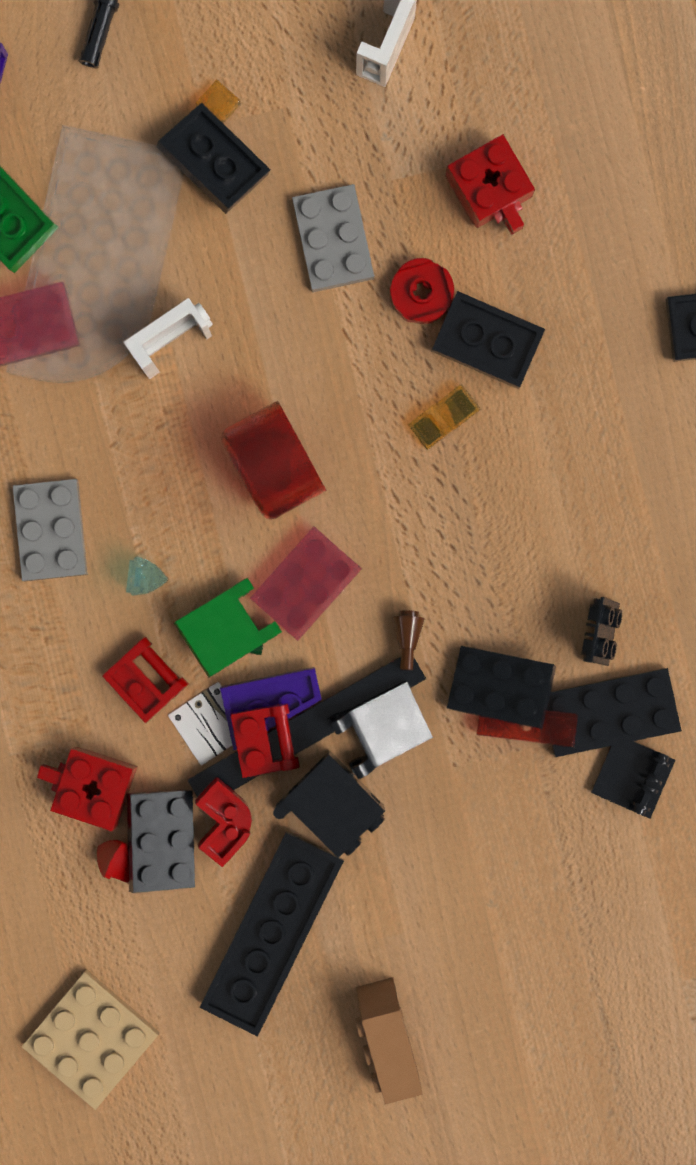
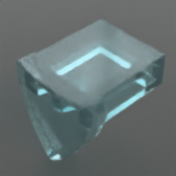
M135 557L134 560H130L127 593H131L133 596L147 594L158 589L168 581L165 573L151 561L141 557Z

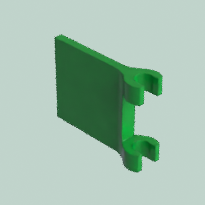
M248 578L174 622V625L208 678L282 632L276 621L259 631L239 599L254 589Z

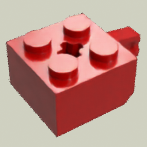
M504 134L447 165L445 177L476 228L494 219L497 224L503 221L511 235L523 229L524 223L518 212L523 209L521 203L533 197L535 188ZM485 179L494 180L496 182L495 186L493 187L491 183L484 184Z
M74 747L70 750L67 762H60L58 768L42 764L37 778L53 783L51 790L56 792L50 811L113 831L118 827L127 800V794H129L138 766L84 748ZM96 781L98 782L97 788L101 792L93 796L88 785Z

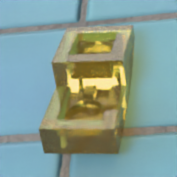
M461 384L438 403L429 407L409 423L408 426L424 447L429 450L478 413L481 408Z

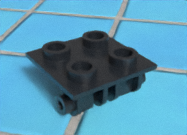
M601 597V599L594 598V603L590 604L587 620L596 621V624L586 623V626L595 628L594 634L587 632L584 634V636L593 637V640L584 639L581 655H584V662L609 666L610 660L614 659L617 649V643L613 641L615 629L619 628L622 622V610L619 609L620 603Z
M634 741L613 745L609 749L591 793L651 819L676 760Z

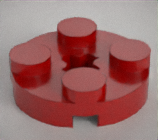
M417 258L403 264L394 275L390 287V298L394 309L405 321L417 324H428L440 319L449 310L454 296V283L448 270L427 258ZM423 283L424 288L430 287L431 292L427 294L426 299H421L420 296L413 294L417 290V284Z

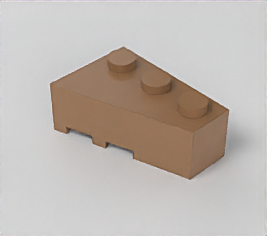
M393 977L356 987L361 1016L355 1018L360 1038L365 1036L367 1038L368 1045H364L363 1049L367 1065L374 1064L376 1072L371 1073L375 1093L382 1092L385 1105L423 1095Z

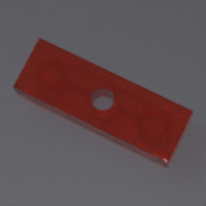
M546 711L543 729L531 728L528 731H525L522 725L479 716L477 735L574 748L578 715Z

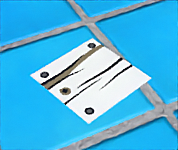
M219 682L168 715L201 766L232 746Z

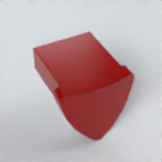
M109 840L98 845L97 864L101 875L107 879L112 877L129 884L127 843L119 840Z

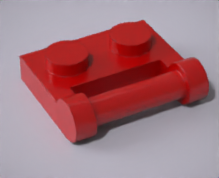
M147 637L140 640L102 675L144 723L150 721L189 685L183 677L179 678L150 647L152 643ZM140 655L170 686L164 694L134 662Z
M288 703L230 714L242 778L278 771H288L300 767L299 759L294 755L287 714L290 711ZM274 717L282 759L273 760L265 718Z

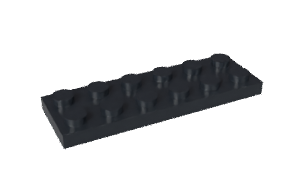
M286 831L200 1005L201 1009L258 1037L344 859L337 858L334 854Z

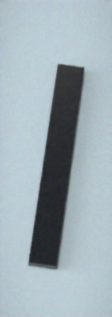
M400 656L288 721L294 755L335 732L327 720L330 716L349 710L403 681H407L410 688L424 681L426 677L415 658L413 659V671L400 670ZM274 729L268 733L272 758L273 760L282 759L277 730ZM236 751L189 778L188 782L198 797L216 777L232 790H235L259 775L242 778L238 752Z

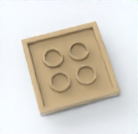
M86 970L23 1044L22 1048L96 1110L160 1032Z

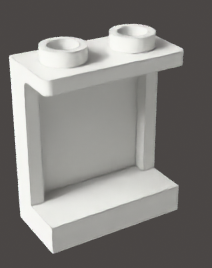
M384 0L383 11L394 17L380 49L361 41L356 53L357 76L386 87L415 19L417 0Z
M187 298L125 340L124 344L147 377L151 379L160 371L149 356L194 326H198L205 338L209 339L212 337L209 327L213 324L202 305L198 303L194 306L191 300Z

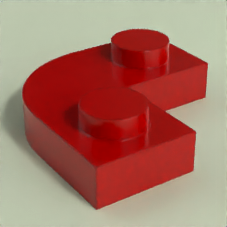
M216 777L195 799V804L217 822L198 842V848L223 867L249 838L252 818L246 801Z

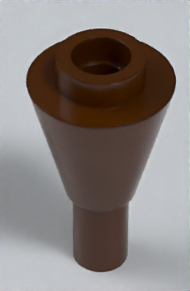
M401 610L399 616L393 617L399 649H401L400 670L413 671L414 650H416L425 618L419 617L418 611Z

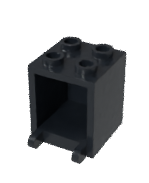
M331 751L276 804L273 811L277 819H283L292 811L337 858L343 853L347 856L352 854L362 843L360 836L367 829L372 833L385 820L383 815L385 812L384 804Z

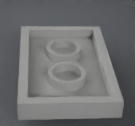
M352 184L292 197L312 293L374 280L375 276L355 185Z
M70 479L14 485L13 495L22 581L88 575L78 480Z

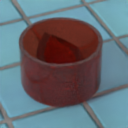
M278 400L223 430L221 434L222 444L247 492L264 518L274 520L327 491Z

